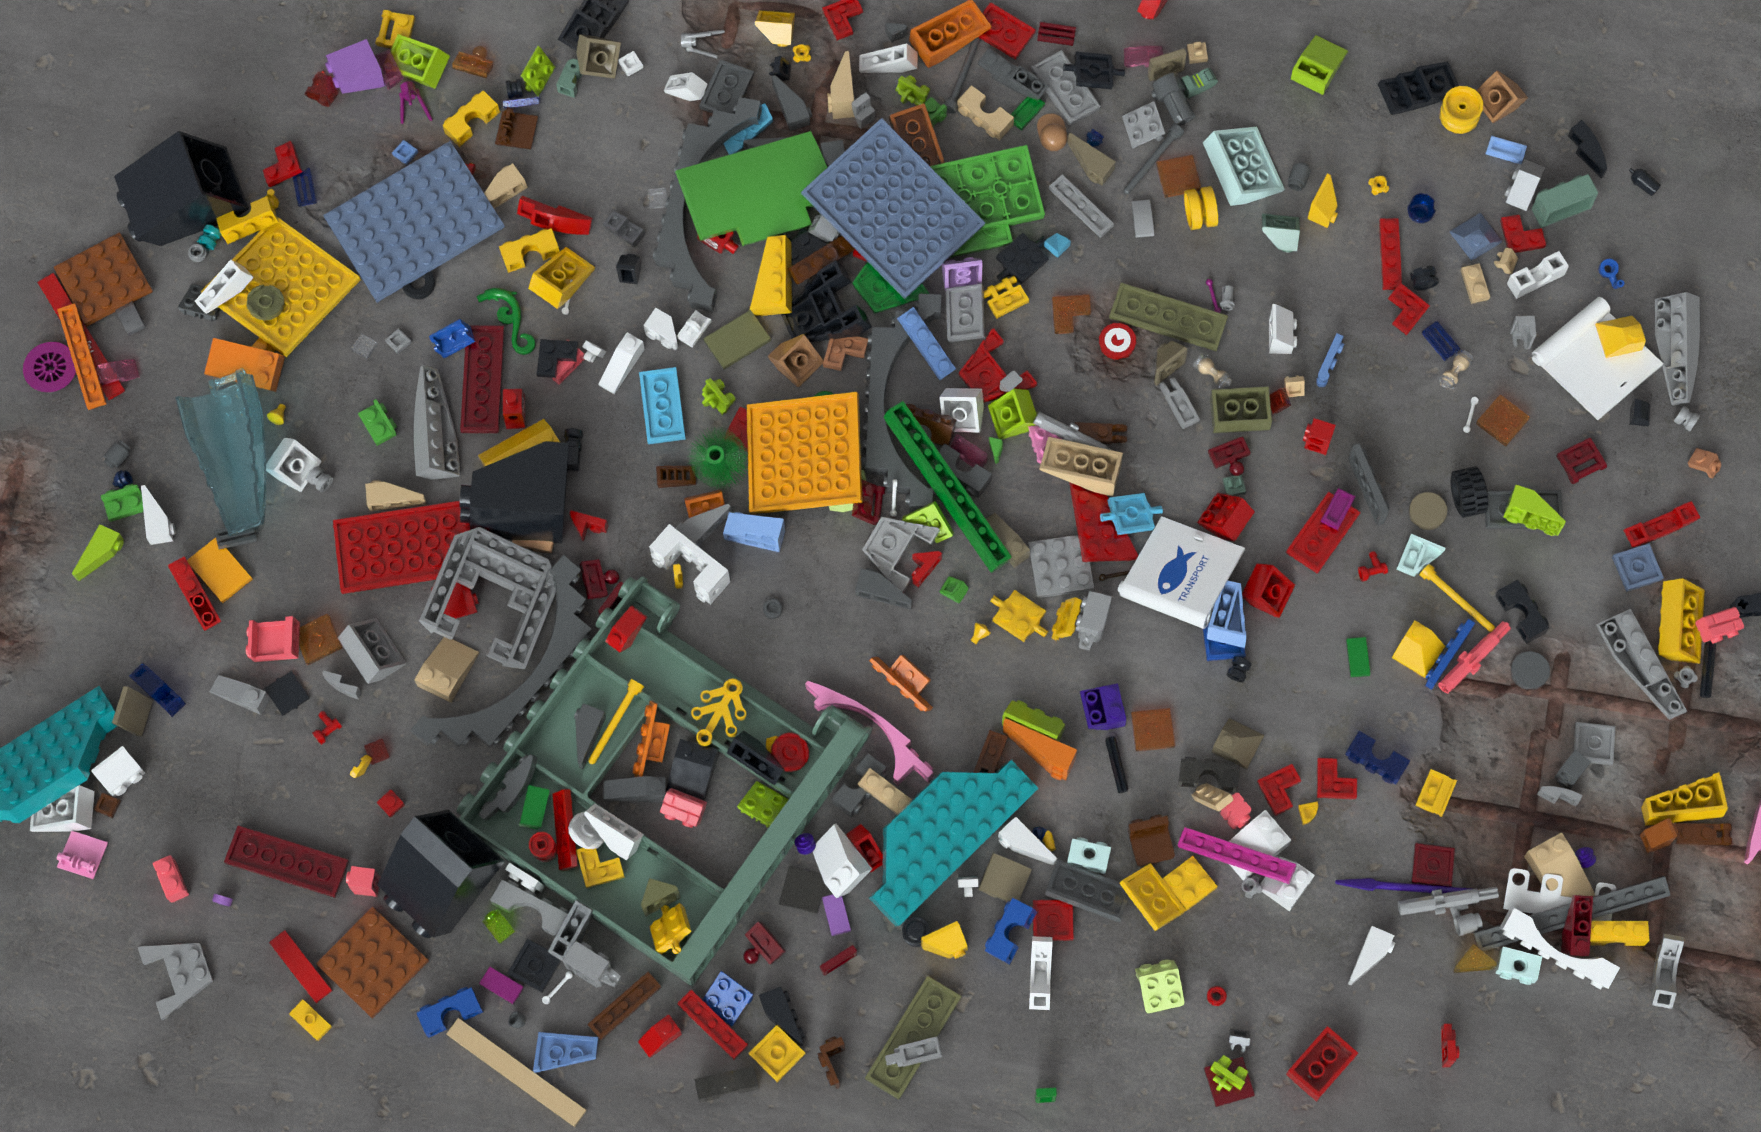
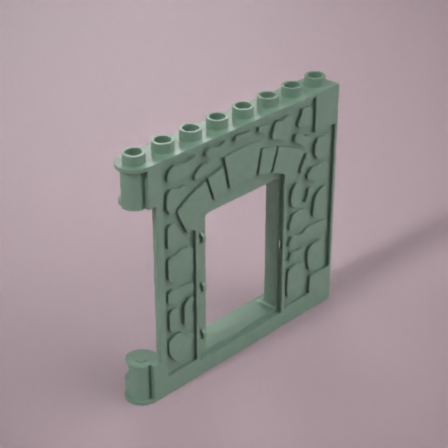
M644 576L638 580L629 577L618 593V596L622 598L621 602L614 611L608 607L601 613L595 625L600 629L592 641L584 638L577 645L573 653V658L577 661L568 672L564 669L557 672L550 683V688L554 692L546 702L539 699L533 704L527 714V719L531 721L522 734L516 730L509 736L503 747L507 755L499 765L491 762L486 767L480 777V781L484 783L483 787L476 796L471 793L467 794L460 802L456 812L461 815L459 819L495 852L572 905L575 900H578L593 909L591 918L693 987L795 844L796 837L802 834L862 750L873 728L870 725L863 726L833 705H829L823 711L815 726L812 727L669 632L668 628L671 626L673 619H675L680 609V604L650 585L648 579ZM630 606H634L646 615L647 618L631 647L618 652L607 644L605 640L616 622ZM734 678L742 684L743 690L739 697L747 713V717L744 720H737L735 717L736 708L731 699L728 708L733 724L737 727V735L745 731L759 740L766 748V738L779 737L790 732L798 734L808 744L809 759L807 763L798 771H783L780 778L785 781L778 780L774 786L727 754L729 746L725 743L728 741L731 744L735 737H728L726 735L723 715L712 733L713 740L710 746L718 749L719 752L789 798L725 889L719 887L644 835L636 853L628 860L619 857L603 842L597 848L600 863L620 858L625 878L591 888H586L578 855L577 867L561 871L559 870L558 853L553 860L540 862L529 849V840L537 832L550 834L556 842L553 793L563 789L571 790L573 817L578 813L585 812L592 805L597 804L589 799V797L646 721L645 708L646 705H649L650 700L657 703V711L697 736L700 730L707 727L714 712L703 715L699 720H695L692 718L691 710L694 707H704L720 702L724 696L712 698L710 703H704L700 697L701 693L704 690L711 691L721 688L728 679ZM630 679L644 686L642 692L635 695L596 763L590 764L588 760L628 692L627 688L629 686L627 685ZM731 686L729 690L733 692L737 688L735 686ZM705 694V695L703 696V698H704V699H709V698H710V695H709V694ZM584 703L604 711L606 719L584 768L581 769L577 761L576 719H574L576 710L578 708L581 709ZM677 709L686 714L685 717L678 713ZM700 711L694 712L695 716H699L701 714ZM738 712L737 716H744V712ZM734 728L728 730L730 734L735 732ZM703 736L701 740L706 742L708 740V737ZM525 755H535L538 759L529 785L550 790L541 829L535 830L519 826L527 789L508 813L500 809L490 820H483L479 815L482 811L481 807L488 801L492 802L497 797L495 794L501 788L507 787L502 782L506 778L504 775L510 769H515L520 764V759ZM575 843L576 849L583 848ZM649 878L675 885L678 888L681 898L667 906L671 909L679 903L685 907L691 932L680 941L681 952L678 954H674L672 948L662 955L655 949L649 926L655 920L661 918L663 914L660 909L646 917L642 910L641 902Z

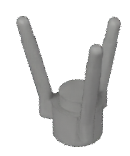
M725 31L682 33L681 47H686V52H695L718 58V55L693 48V46H697L698 37L722 34Z

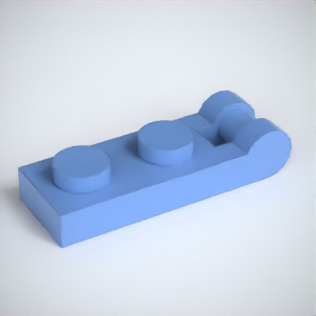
M1336 333L1318 373L1316 384L1319 387L1327 385L1329 369H1334L1337 362L1335 356L1337 353L1341 354L1344 343H1342L1343 336Z

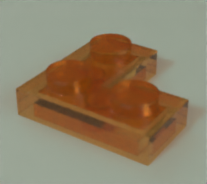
M1090 295L1052 297L1054 334L1073 333L1072 316L1091 315Z

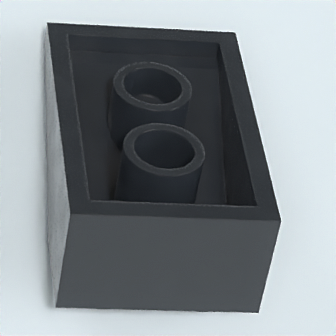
M680 739L666 792L673 788L705 801L719 757L718 749Z

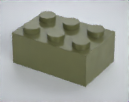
M1269 387L1217 389L1211 391L1210 405L1213 433L1270 430L1272 417Z

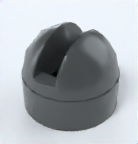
M514 1011L508 1019V1024L517 1029L523 1027L526 1023L525 1016L518 1011Z

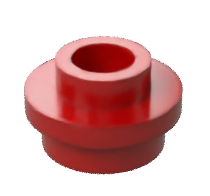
M1213 986L1207 992V1000L1213 1006H1221L1227 999L1226 991L1220 986ZM1218 993L1220 999L1215 1000L1213 994Z

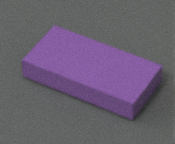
M832 894L822 897L831 935L835 936L851 932L842 896L836 898Z

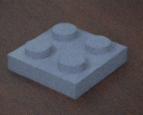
M1645 544L1612 556L1626 592L1664 579L1650 544Z

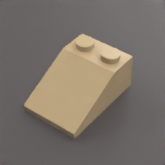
M845 51L831 83V93H827L829 113H833V119L855 117L851 104L854 101L849 51Z
M444 637L415 678L417 686L452 703L479 652L453 639L450 640Z

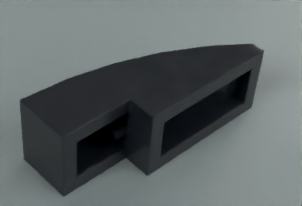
M1581 120L1571 128L1568 137L1578 146L1576 154L1602 179L1607 171L1604 153L1591 129Z

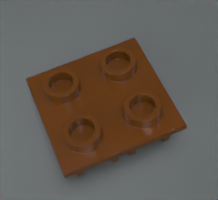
M507 107L506 110L502 111L495 144L531 150L538 116L515 113L513 108Z

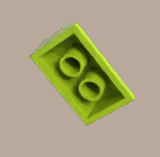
M1012 700L1004 711L1002 726L1006 718L1056 741L1060 740L1065 730V723L1060 718L1055 716L1051 718L1045 715L1044 711L1037 708L1033 710L1027 707L1026 703L1019 700L1017 702Z

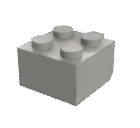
M1089 591L1088 597L1084 596L1080 612L1082 614H1079L1076 624V631L1079 632L1078 638H1080L1079 648L1090 651L1094 642L1097 643L1102 640L1112 596Z
M575 941L563 959L566 969L596 988L601 987L604 983L616 987L621 980V976L612 969L609 958L601 952L596 954L592 947L583 941L581 944Z

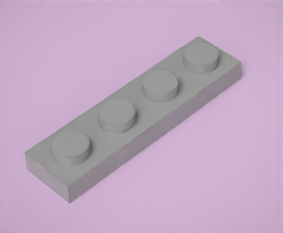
M1061 175L1049 186V190L1098 237L1101 238L1114 227V223L1064 175Z

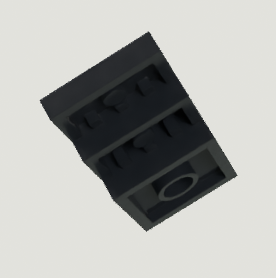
M584 0L579 9H575L557 40L577 51L579 34L605 38L630 0Z
M1448 61L1419 66L1414 71L1399 73L1395 78L1380 80L1377 84L1391 115L1441 102L1449 90L1459 86Z

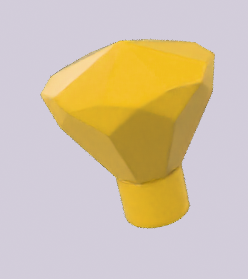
M269 189L266 196H268L273 207L276 209L280 202L275 196V191Z
M279 404L276 409L270 411L267 414L269 421L276 425L284 424V410L286 406Z
M976 622L974 625V635L970 640L977 644L980 639L990 635L991 632L986 625Z

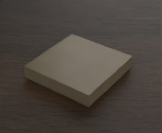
M1185 49L1151 58L1148 68L1149 81L1157 80L1169 73L1183 72L1186 61Z
M123 686L112 723L136 736L142 737L153 700L130 687Z

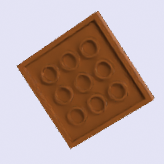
M120 232L54 266L73 304H76L79 315L86 327L116 312V309L127 303L135 302L153 292Z
M372 907L316 965L373 1019L429 960Z

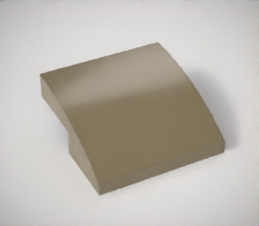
M993 853L978 890L1006 902H1011L1012 898L1019 901L1032 869Z

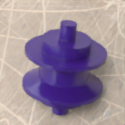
M809 833L800 834L795 839L794 843L800 854H809L816 848V842Z
M1583 847L1575 852L1582 868H1589L1595 864L1596 856L1591 848Z

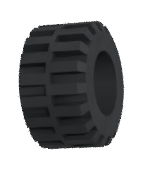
M1474 466L1452 471L1450 480L1451 492L1455 507L1460 516L1465 518L1486 513L1489 505L1488 491L1479 468Z

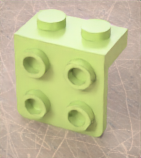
M1162 960L1159 964L1154 965L1144 964L1140 968L1135 969L1141 986L1144 1008L1147 1013L1184 1005L1179 970L1174 960Z

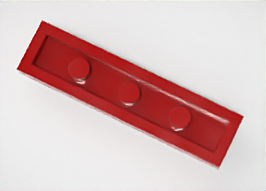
M1380 218L1382 290H1395L1400 283L1402 284L1399 219Z
M563 789L552 794L558 864L561 871L577 867L576 845L568 829L569 823L573 818L570 789Z
M692 990L677 1003L733 1060L748 1047V1044Z

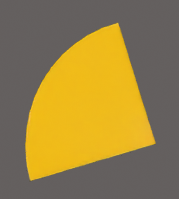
M680 564L673 565L675 587L679 589L683 588L682 568Z
M364 755L360 759L359 766L353 767L350 772L352 777L357 778L365 773L372 760L370 756Z
M1318 801L1298 805L1302 825L1310 823L1315 818L1318 811Z

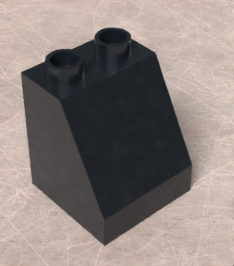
M177 131L114 176L119 189L116 194L117 200L126 209L130 223H128L129 233L139 242L144 241L163 246L201 232L206 225L218 226L217 217L234 211L238 217L249 209L226 146L181 131Z
M545 441L473 471L471 485H461L460 523H470V530L481 527L509 540H539L562 543L569 443Z
M448 809L414 816L401 833L377 886L386 893L384 901L390 908L398 912L405 911L414 919L412 927L418 934L425 938H434L451 933L505 861Z

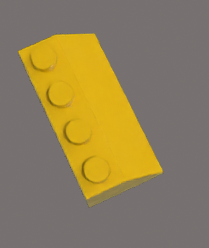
M542 419L484 451L478 457L485 467L545 441H560L545 419Z
M1684 578L1663 581L1658 651L1660 656L1671 661L1699 664L1701 661L1702 638L1695 622L1703 617L1705 590Z

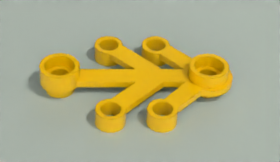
M734 678L728 679L721 688L711 691L704 690L700 695L704 703H710L712 698L724 696L720 702L704 707H694L691 710L692 718L695 720H699L703 715L714 712L707 727L697 733V742L701 746L711 744L713 740L712 733L722 715L726 725V735L728 737H735L737 735V727L733 724L728 704L732 699L736 708L735 717L737 720L742 721L747 717L746 710L743 708L739 697L743 690L739 680ZM731 686H735L737 688L733 692L729 690ZM709 694L710 698L704 699L703 696ZM700 711L701 714L699 716H695L694 712ZM742 711L744 712V716L739 717L737 716V713ZM734 728L735 732L730 734L728 730ZM703 736L708 737V740L706 742H703L701 740Z

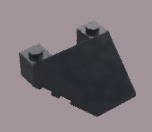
M836 260L820 269L816 273V278L804 286L803 292L792 299V313L781 314L791 339L803 334L809 342L857 337L872 328L866 313L857 305L846 311L844 310L836 292L852 282L845 267Z

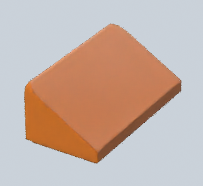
M721 490L684 498L689 518L725 505Z

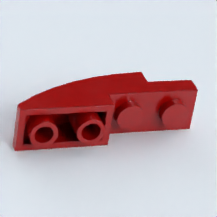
M521 196L519 199L517 214L531 219L532 225L544 229L552 228V231L567 234H590L593 218L560 205L554 208L525 196Z
M185 556L167 565L203 630L206 631L219 624L221 620Z

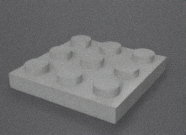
M1078 535L1028 542L1037 598L1094 590L1090 562L1082 561Z

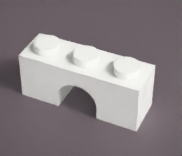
M1560 251L1544 258L1538 266L1531 270L1525 267L1511 274L1507 285L1515 298L1518 299L1564 276L1569 266Z

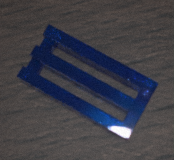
M540 97L502 101L504 108L541 103Z
M306 168L302 173L293 176L299 207L317 203L311 170ZM305 175L308 176L312 200H308ZM297 177H300V179H301L302 190H303V195H304V200H305V201H303V202L301 201V195H300V190H299V184H298V179H297Z
M1438 321L1422 331L1423 336L1444 361L1460 351L1459 346ZM1433 328H1436V329L1439 331V333H1440V334L1444 337V339L1449 343V345L1453 348V350H1451V349L1446 345V343L1444 342V340L1437 334V332H1436Z

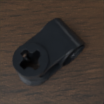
M1761 593L1739 596L1729 608L1737 607L1740 618L1761 616Z

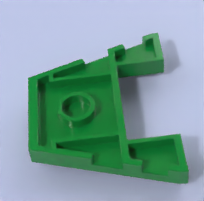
M869 262L865 264L852 283L874 314L919 300V294H930L921 284L904 299Z

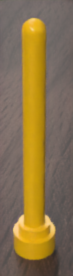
M1430 563L1421 571L1419 575L1424 580L1427 579L1434 582L1489 632L1495 629L1491 622L1436 575L1437 572Z
M630 679L627 685L629 686L627 688L628 692L588 760L590 764L596 763L635 695L642 692L644 688L642 684Z

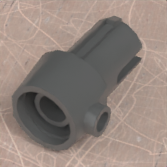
M1169 73L1153 83L1154 90L1151 91L1153 98L1156 101L1158 100V102H1164L1175 124L1182 126L1195 118V114L1184 94L1186 88L1177 73Z

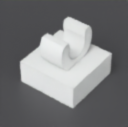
M585 341L582 346L588 350L583 358L592 363L596 356L603 358L607 352L589 341Z
M958 877V888L964 887L965 897H973L972 887H978V877Z

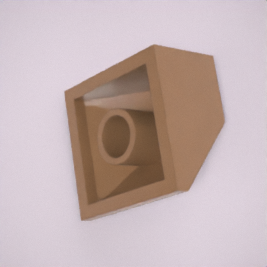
M1499 71L1491 75L1476 90L1482 97L1483 111L1492 123L1512 113L1528 99L1517 83Z
M803 334L781 343L768 356L777 370L797 387H800L824 362Z

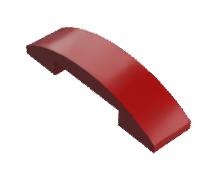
M1692 501L1674 508L1671 512L1645 523L1640 522L1623 531L1631 546L1636 547L1669 535L1697 521L1701 517Z
M285 930L269 942L316 1004L332 992L331 988Z

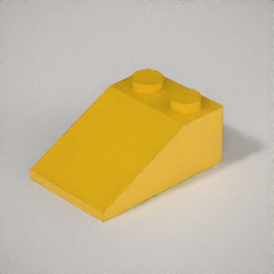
M565 247L532 274L528 289L558 309L573 296L595 270V267Z

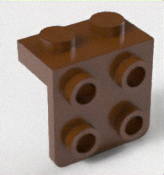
M1161 814L1150 817V820L1136 819L1128 825V834L1137 866L1141 867L1150 863L1154 864L1172 860L1175 857L1168 830L1169 821L1167 816L1162 817Z
M834 1036L825 1041L826 1044L819 1046L820 1053L817 1054L822 1068L827 1067L826 1077L830 1085H835L836 1089L840 1088V1083L829 1058L845 1051V1044L842 1037L837 1038Z

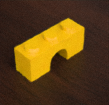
M483 90L479 94H475L468 104L461 106L455 115L448 117L442 126L445 134L460 147L473 136L471 128L467 125L471 119L479 118L487 124L500 113L498 104Z
M268 196L250 203L251 211L244 217H237L234 211H231L216 218L220 233L227 244L278 223L275 208Z
M552 228L548 230L542 229L531 236L525 235L519 240L507 241L499 246L508 273L525 267L523 258L529 251L539 252L543 261L553 258L560 252Z
M1592 921L1590 946H1605L1607 943L1621 942L1625 946H1645L1649 942L1648 921Z

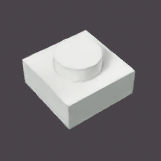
M634 51L618 59V63L627 76L643 69V64Z

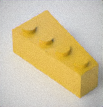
M786 235L767 237L750 310L755 316L792 313V276L788 271V268L792 266L791 241Z
M1720 772L1707 778L1698 779L1691 784L1679 786L1677 789L1668 790L1646 798L1641 807L1645 826L1655 825L1670 818L1672 823L1724 817L1728 806Z

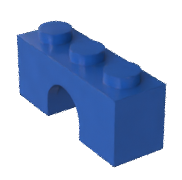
M1014 898L1005 905V913L1002 919L996 922L995 932L992 937L988 938L985 944V951L988 954L1009 965L1019 948L1009 940L1010 930L1015 926L1029 929L1037 914L1034 908Z
M464 987L458 990L454 996L440 998L438 1000L439 1003L421 1007L420 1011L416 1014L426 1036L430 1038L447 1030L444 1024V1016L447 1012L457 1010L466 1021L483 1013V1010L472 987L469 989Z

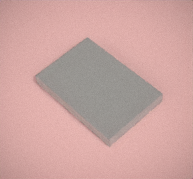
M982 283L946 288L947 340L949 343L985 338L984 291Z

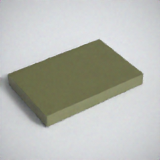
M749 310L703 338L723 370L769 343L771 338L755 315Z

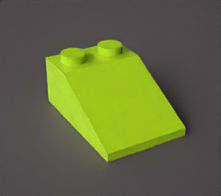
M398 34L383 67L422 85L436 89L450 56L437 47Z

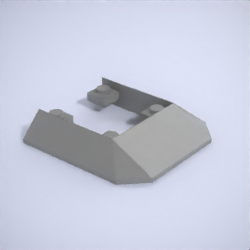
M481 527L457 534L452 539L419 622L431 634L435 632L450 640L453 639L460 621L444 614L454 586L457 582L473 589L478 576H481L511 590L512 594L507 606L523 613L511 644L495 637L486 656L502 663V666L525 669L556 593L554 577L550 573L552 566L549 559Z

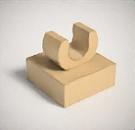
M1205 42L1187 44L1189 64L1208 61Z
M1505 248L1504 252L1497 253L1500 261H1494V264L1497 268H1502L1505 274H1512L1518 257L1513 249Z
M1297 375L1290 378L1287 376L1284 378L1285 398L1304 396L1305 380L1303 376L1299 377Z

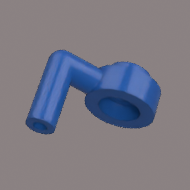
M1613 259L1602 261L1598 267L1600 275L1604 278H1609L1614 289L1623 287L1624 281L1618 280L1616 277L1619 270L1618 263ZM1605 266L1610 267V272L1605 271Z

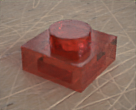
M1280 388L1269 395L1272 413L1278 414L1291 406L1285 388Z
M383 739L364 745L367 755L372 758L370 762L372 765L390 758Z

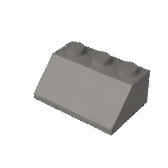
M377 618L349 624L338 637V640L368 684L381 681L406 665V661Z

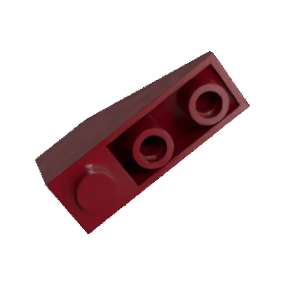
M1573 895L1562 932L1561 953L1571 956H1589L1593 896Z

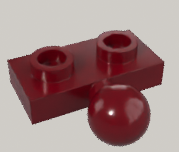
M1243 436L1208 450L1215 469L1230 463L1229 471L1233 476H1240L1244 473V465L1237 460L1247 457L1251 453Z
M599 559L581 561L579 564L588 600L607 597L608 592L605 582L613 585L619 581V573L616 570L610 569L603 574Z
M758 921L745 934L755 947L754 949H747L743 954L744 961L748 964L756 963L759 959V954L769 964H773L786 952L761 921Z

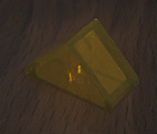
M1473 944L1453 971L1454 973L1494 970L1497 965L1496 961Z

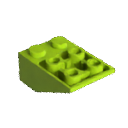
M1315 35L1295 64L1291 80L1324 95L1348 50Z
M1515 485L1503 518H1506L1511 523H1521L1529 529H1539L1550 536H1558L1566 522L1534 490Z

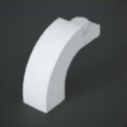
M1032 936L1029 1009L1049 1010L1052 937Z

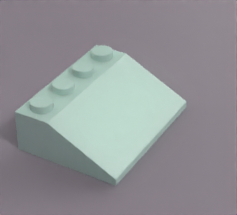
M1257 127L1213 131L1203 142L1230 206L1247 204L1285 190Z

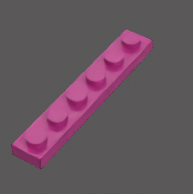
M1184 827L1177 844L1179 848L1290 884L1296 869V864L1186 827Z

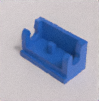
M461 319L429 336L430 340L436 345L434 350L443 358L475 342L471 326Z

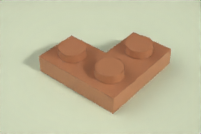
M858 336L830 339L823 367L842 371L846 355L864 358L868 347V339Z

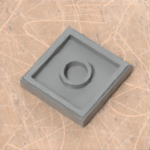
M1576 722L1573 752L1576 750L1594 764L1613 765L1616 726Z

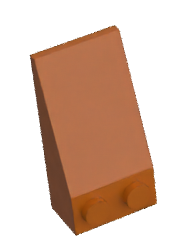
M968 0L911 29L909 42L918 52L925 65L930 68L944 61L988 31L991 25L975 2Z
M213 338L204 374L276 392L285 356Z
M1004 719V734L1050 773L1051 777L1057 780H1067L1076 760L1077 749L1011 720Z

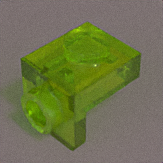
M499 910L489 912L482 921L499 944L515 932Z

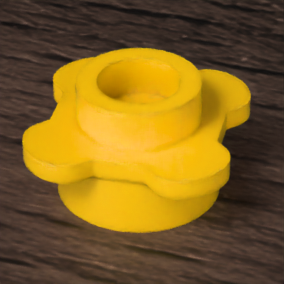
M803 44L794 46V62H809L811 60L809 55L810 46Z
M1376 176L1369 179L1368 184L1371 185V193L1373 195L1389 191L1386 177Z

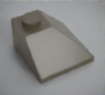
M579 34L576 53L580 74L615 79L621 42Z
M1171 340L1168 344L1163 343L1157 349L1154 380L1156 386L1185 364L1188 350L1185 346Z
M1229 718L1213 746L1212 753L1247 770L1264 735Z

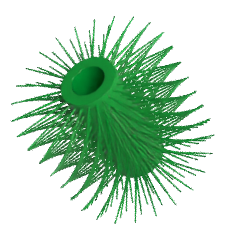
M714 427L712 435H707V438L703 435L707 446L703 447L697 443L700 447L695 455L687 457L699 455V457L690 459V461H701H694L692 463H699L701 466L699 470L703 473L702 476H706L707 479L710 477L712 483L713 481L715 482V478L718 485V481L721 478L719 482L720 488L724 480H729L724 482V490L726 483H732L730 482L731 480L736 484L732 476L734 478L735 476L729 470L730 468L743 476L740 473L743 471L741 469L743 467L745 470L744 465L748 463L743 465L740 463L748 459L737 460L745 458L748 452L738 451V443L732 442L731 438L729 439L728 437L729 433L725 434V431L720 432L718 438L719 430H717L715 435Z

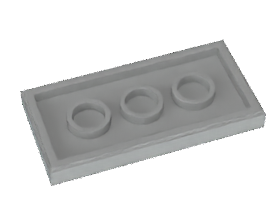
M1061 50L1032 66L1031 71L1035 76L1049 84L1046 93L1068 125L1071 126L1101 109V105L1088 87L1076 86L1074 72L1063 71V64H1071V62Z

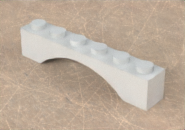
M1510 907L1499 927L1504 930L1503 935L1512 940L1514 937L1520 939L1522 946L1530 950L1534 947L1539 950L1538 955L1547 960L1550 957L1557 960L1555 964L1565 970L1567 967L1573 969L1575 976L1581 979L1587 977L1592 980L1590 984L1600 990L1602 987L1609 989L1620 967L1601 957L1576 958L1557 951L1541 936L1533 919L1513 907Z

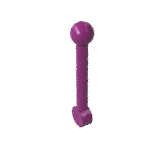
M1207 279L1206 285L1209 286L1215 308L1214 311L1221 313L1212 287L1213 281L1212 279Z

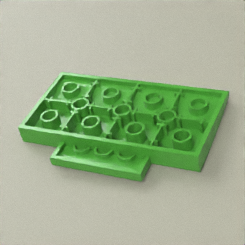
M809 131L676 170L675 173L700 241L737 230L742 246L765 240L767 237L779 236L809 227L812 223L807 209L814 206L801 192L827 169V165L812 132Z
M1027 145L930 166L985 222V225L950 258L1009 245L1013 242L1009 226L1044 219L1045 212Z

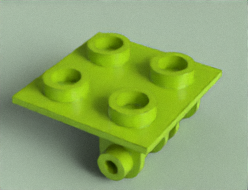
M539 46L535 49L521 74V77L525 80L524 89L528 92L533 90L538 97L555 69L554 64Z
M756 781L737 807L741 810V813L751 816V819L755 817L756 822L760 820V823L768 828L789 799Z

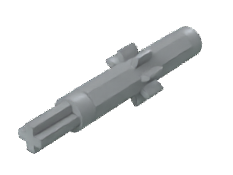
M1040 411L1034 419L1033 424L1062 438V440L1112 450L1101 442L1078 431L1079 426L1072 422L1068 426Z
M1497 887L1479 890L1475 888L1442 894V889L1433 890L1431 896L1398 901V910L1400 916L1435 910V915L1445 913V908L1479 903L1482 900L1498 898L1499 894Z

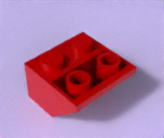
M1217 493L1197 523L1219 538L1235 542L1255 511L1241 497Z

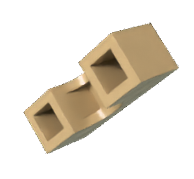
M971 85L957 101L959 113L965 117L968 116L976 126L984 128L989 136L1000 141L1013 127L1014 117L1001 107L993 113L983 112L981 108L985 105L986 96Z

